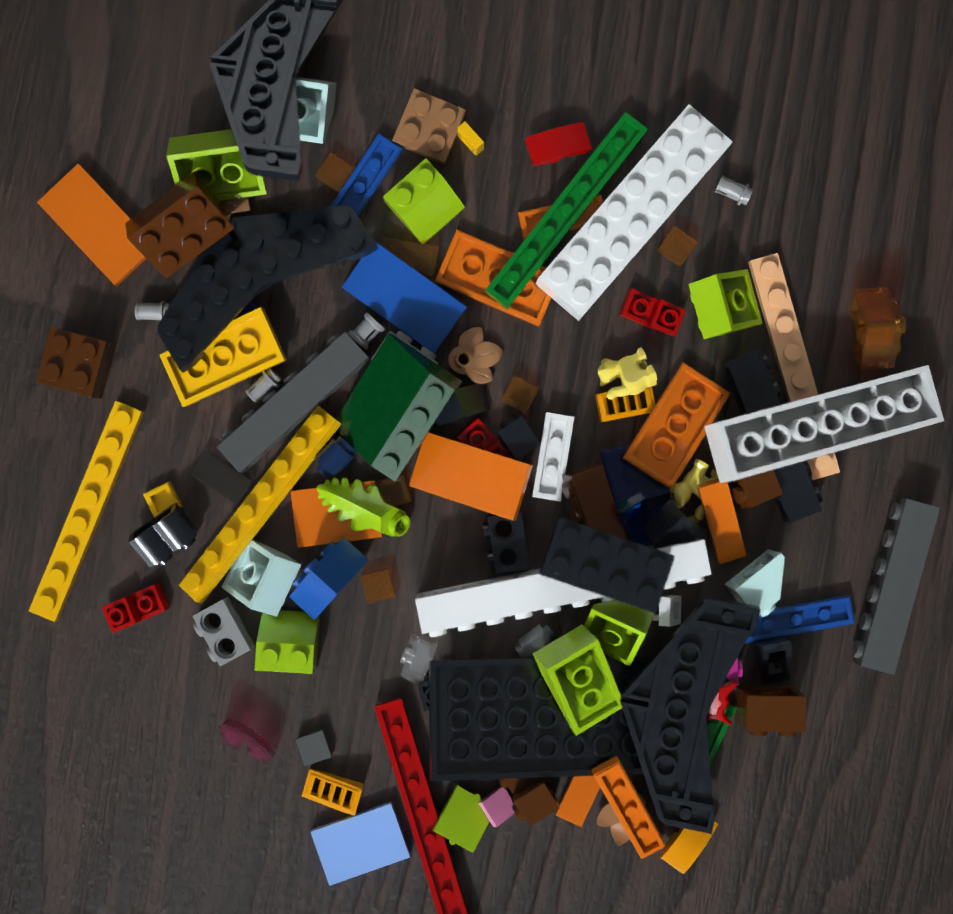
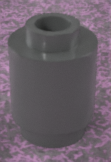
M538 623L518 640L519 643L514 648L522 659H534V652L550 644L558 637L547 624L542 627Z

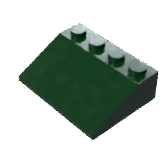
M389 333L337 416L336 420L341 423L337 431L372 467L395 482L414 457L462 381Z

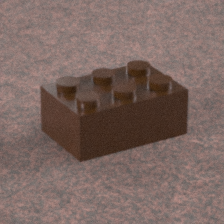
M194 172L125 223L127 239L166 279L234 229L230 212Z

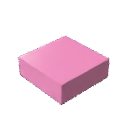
M499 786L478 802L493 827H498L514 814L512 809L514 804L510 795L502 786Z

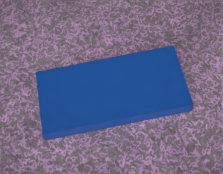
M375 241L378 249L360 259L342 288L435 354L468 306Z

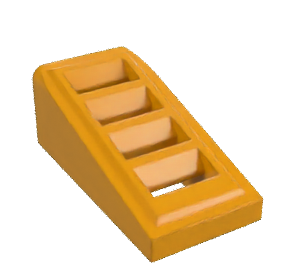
M652 386L643 390L645 392L647 408H642L640 396L636 394L633 395L636 410L631 411L627 395L622 396L625 412L620 413L618 398L615 397L612 399L614 414L609 415L606 400L607 392L596 394L595 398L600 423L650 413L655 406Z
M310 768L302 797L355 816L364 783ZM315 778L321 780L317 793L312 792ZM326 782L331 783L328 796L322 795ZM337 786L342 788L339 799L333 798ZM347 790L352 791L350 802L344 801Z

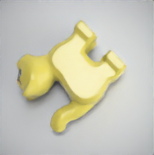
M642 347L638 348L635 354L625 356L618 361L608 358L601 361V365L597 369L600 386H605L616 378H620L622 386L613 387L607 392L606 395L609 400L615 397L636 395L647 387L657 384L656 372L652 365H647L645 361L647 357Z
M695 459L694 467L685 475L683 481L675 483L672 489L668 488L671 499L682 507L688 503L692 493L700 499L697 485L717 479V471L712 469L711 478H707L705 473L709 465L699 459ZM702 504L695 511V517L698 520H702L704 517Z

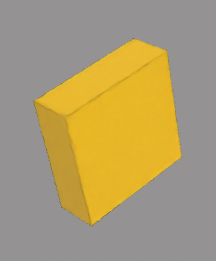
M465 121L457 127L458 137L474 155H478L484 150L483 140Z
M171 481L143 494L154 518L175 503L180 508L183 507Z

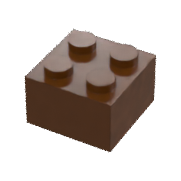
M50 327L36 383L102 399L116 344Z
M736 686L737 709L735 711V720L746 731H749L750 735L767 736V732H779L781 736L794 737L797 736V732H806V696L793 686Z

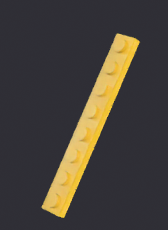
M115 401L29 608V612L53 622L59 620L144 411Z
M320 406L315 408L179 584L195 602L203 604L340 427L341 423Z

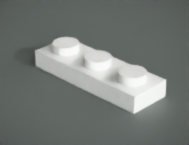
M546 412L532 497L561 502L562 483H564L562 475L566 472L574 423L573 416Z

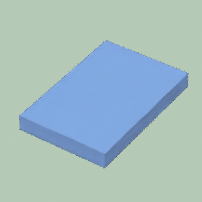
M392 801L356 813L355 816L351 815L311 830V835L329 886L410 858L411 855Z

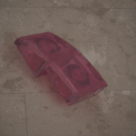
M228 718L218 727L221 730L220 735L227 745H233L237 750L246 743L249 754L256 761L260 760L263 764L268 762L277 752L263 736L238 721Z

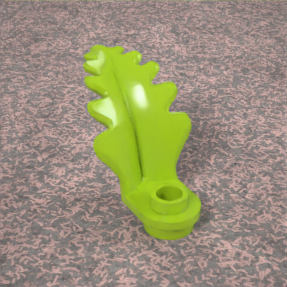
M333 478L331 483L329 480H326L324 484L317 486L318 498L323 499L322 505L327 506L330 504L327 509L330 513L340 510L337 516V520L340 522L351 518L350 528L353 531L375 529L392 537H400L410 527V518L406 512L387 504L376 485L371 484L364 491L362 482L359 479H356L350 487L347 478H342L341 484H339L337 478Z

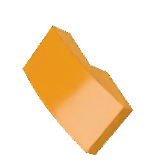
M714 821L712 834L680 828L678 833L673 832L660 858L679 872L685 874L709 842L718 823Z

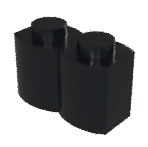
M175 503L158 514L154 519L135 530L129 536L128 543L150 568L157 564L162 566L172 558L174 551L180 548L185 550L196 541L197 527L178 504Z

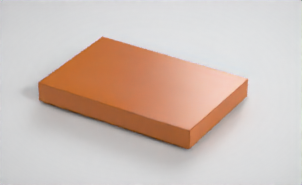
M376 481L362 482L364 491L371 484L376 485ZM317 488L290 491L297 548L330 544L331 542L338 543L343 537L348 541L383 537V533L375 529L353 531L350 528L351 518L343 522L338 521L337 516L340 510L332 513L328 512L327 509L330 504L327 506L322 505L323 499L318 498L319 492Z

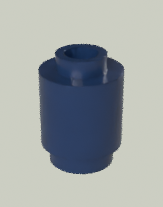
M339 435L336 440L332 439L315 457V460L318 462L315 467L325 477L328 478L332 475L336 478L354 458L353 454L356 450Z

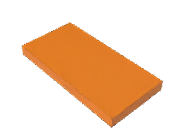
M79 163L37 201L45 212L115 286H118L147 259L127 239L125 223L131 218Z
M456 230L435 279L436 284L538 327L551 300V297L536 285L537 279L547 268L542 265L507 310L485 293V290L514 253Z
M684 362L681 363L622 458L667 488L672 489L706 435L704 426L714 422L731 393Z
M429 433L421 444L409 486L516 521L533 465Z

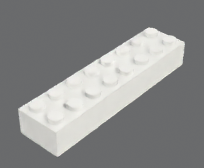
M689 104L539 276L536 285L579 321L724 154L733 141Z
M929 365L713 423L704 426L719 482L723 483L943 422L944 418Z

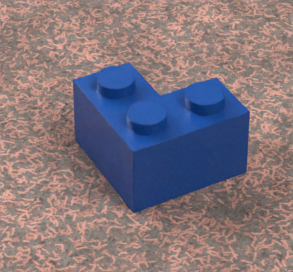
M344 537L336 545L331 542L320 553L323 559L319 562L315 558L293 583L296 589L289 597L314 620L369 561Z

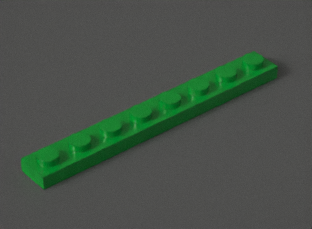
M625 112L486 288L485 293L508 310L647 133L648 129L628 113Z

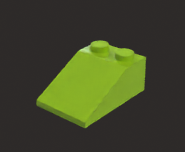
M583 625L533 653L546 684L576 736L622 708L620 702L622 697L600 643Z

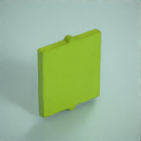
M456 785L432 830L449 839L451 845L458 844L473 853L490 822L478 803L482 800L478 793L472 794Z

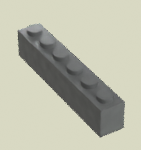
M338 332L332 336L326 343L328 347L321 354L318 352L312 354L305 361L307 366L300 373L297 371L291 373L283 381L286 385L280 391L273 390L262 400L264 405L257 411L254 409L250 410L242 417L241 421L243 424L236 430L233 428L229 429L220 437L222 443L217 446L218 450L239 473H245L309 416L317 406H320L371 360L346 332L342 335Z
M897 498V502L892 504L889 517L892 519L889 530L885 531L882 538L883 553L881 558L877 559L874 573L877 575L874 585L870 586L867 593L868 608L866 613H863L860 618L859 640L854 642L852 648L854 663L895 675L940 511L939 507L906 498Z

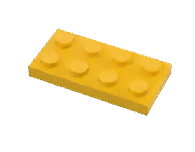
M263 307L234 319L204 350L205 355L202 359L184 373L179 370L169 351L160 354V358L182 407L196 403L287 360Z

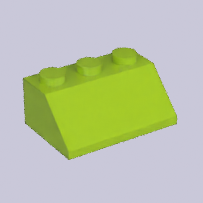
M232 129L169 138L166 156L175 185L194 172L219 201L267 194L265 177L252 175L246 171Z

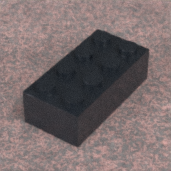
M558 516L539 573L542 576L656 613L675 556Z

